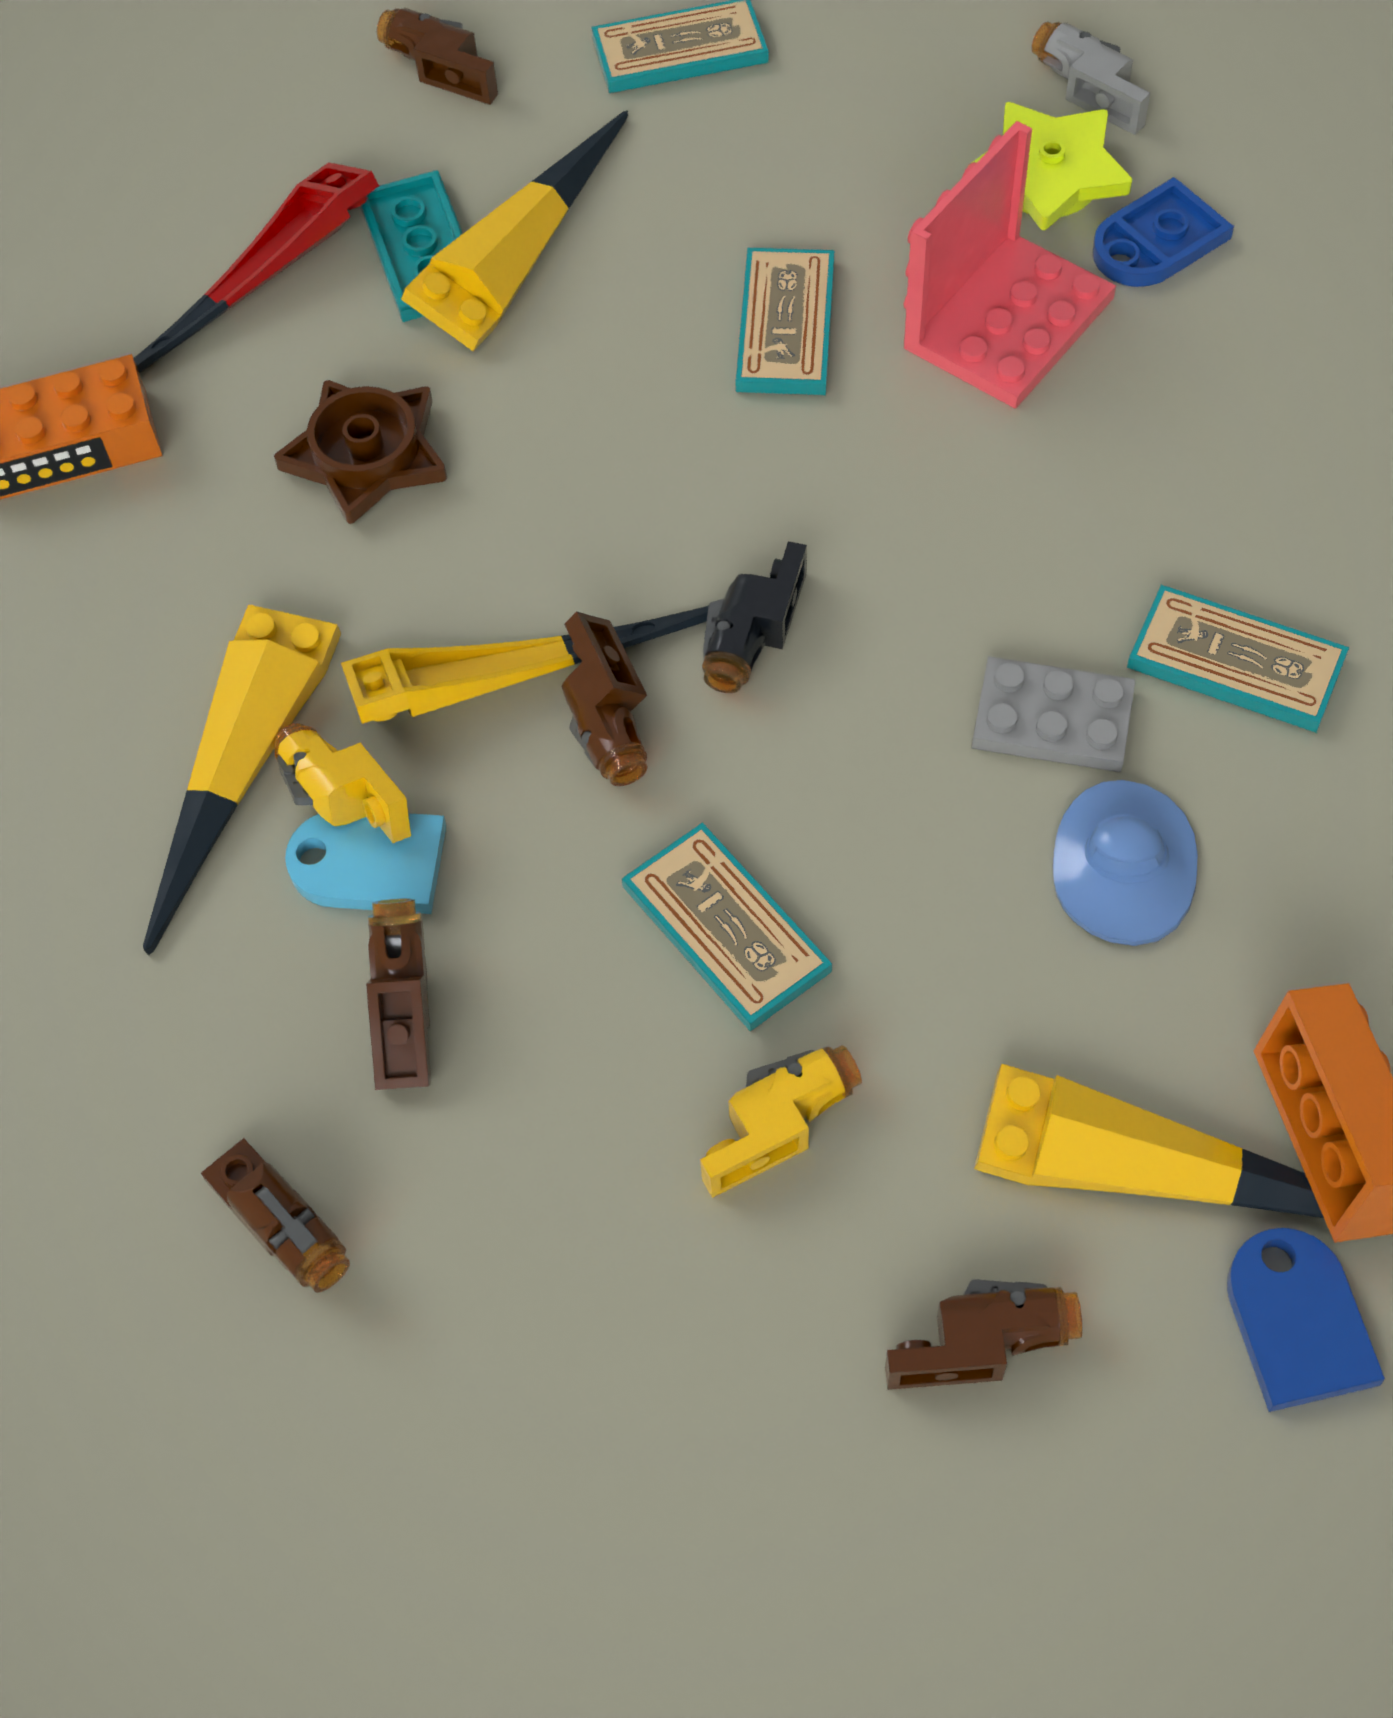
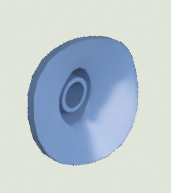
M1125 780L1107 781L1082 792L1063 815L1054 848V886L1056 896L1067 915L1077 925L1096 937L1111 943L1131 946L1158 942L1176 930L1190 910L1197 879L1198 853L1195 835L1185 813L1167 795L1146 784Z

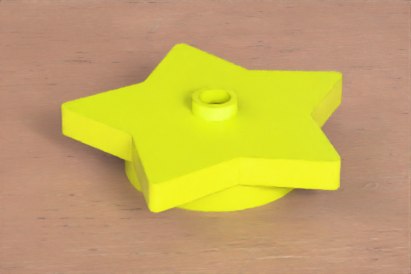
M1012 102L1005 104L1002 136L1016 121L1032 128L1022 212L1029 214L1041 230L1048 229L1062 216L1080 211L1093 199L1130 194L1133 179L1103 147L1108 117L1106 109L1053 117ZM982 154L973 162L977 163L984 156V154Z

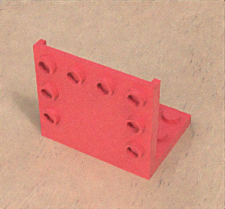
M1018 121L1003 136H996L984 156L977 163L972 162L966 168L962 179L951 190H945L937 200L935 207L924 218H918L912 225L907 239L910 244V254L905 273L908 277V287L904 300V309H906L905 350L1015 409L1114 299L1116 285L1020 237L1032 128Z

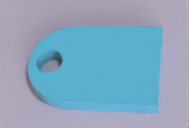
M408 813L411 836L392 843L380 827L373 828L367 817L347 825L335 827L317 814L302 823L288 842L285 862L289 876L296 890L305 899L320 906L432 914L447 826L445 818L442 815ZM320 848L326 851L324 858L316 864L307 865L300 862L301 856L310 849Z

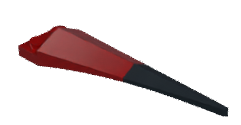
M328 162L298 183L277 212L231 267L171 327L134 357L138 372L141 373L338 232L350 219L347 210L363 205L368 199L367 195L379 187L373 172Z

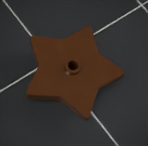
M330 380L324 381L319 406L310 417L307 430L275 453L274 459L277 469L326 485L348 524L356 522L390 490L446 481L445 465L424 437L433 402L430 388L424 386L394 393L379 387L362 386L349 388Z

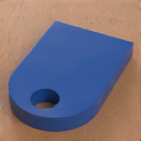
M1173 177L1112 214L1099 225L1094 238L1093 260L1100 272L1112 281L1133 287L1151 286L1163 282L1229 241L1232 237L1234 226L1178 179ZM1125 255L1131 260L1117 261L1112 256Z
M1275 1228L1252 1236L1240 1247L1229 1268L1227 1292L1268 1412L1378 1387L1385 1380L1344 1270L1335 1254L1327 1245L1316 1237L1300 1230ZM1269 1247L1282 1249L1289 1255L1292 1268L1285 1272H1276L1269 1269L1262 1260V1251Z

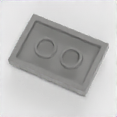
M988 656L972 749L1121 772L1136 679Z

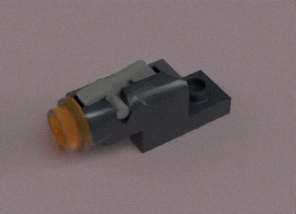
M788 541L783 559L775 558L770 578L754 574H739L729 586L724 599L713 601L709 604L702 669L704 672L703 679L710 688L722 693L738 692L741 686L748 682L753 665L764 646L783 650L807 574V545Z

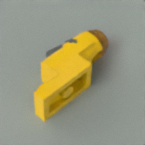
M300 723L290 724L277 734L274 741L275 758L279 764V770L296 805H312L323 819L335 827L347 825L367 817L373 828L380 827L392 843L411 836L405 795L361 743L338 751L326 742L314 728Z
M841 1045L835 1049L827 1046L816 1051H805L789 1056L787 1059L748 1071L746 1088L736 1092L728 1101L729 1118L740 1139L737 1141L734 1139L723 1140L707 1151L706 1157L700 1159L702 1181L712 1198L809 1149V1127L804 1119L807 1118L810 1123L833 1104L851 1096L853 1088L862 1084L858 1066L845 1046Z

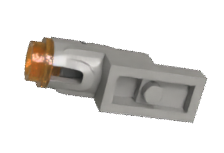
M1047 21L1041 25L1033 39L1031 50L1033 54L1038 56V60L1041 63L1050 66L1057 74L1068 79L1066 100L1089 112L1106 109L1108 111V122L1136 135L1145 126L1150 92L1130 83L1133 59L1121 54L1119 46L1099 40L1090 33L1084 32L1068 23L1055 22L1053 24Z

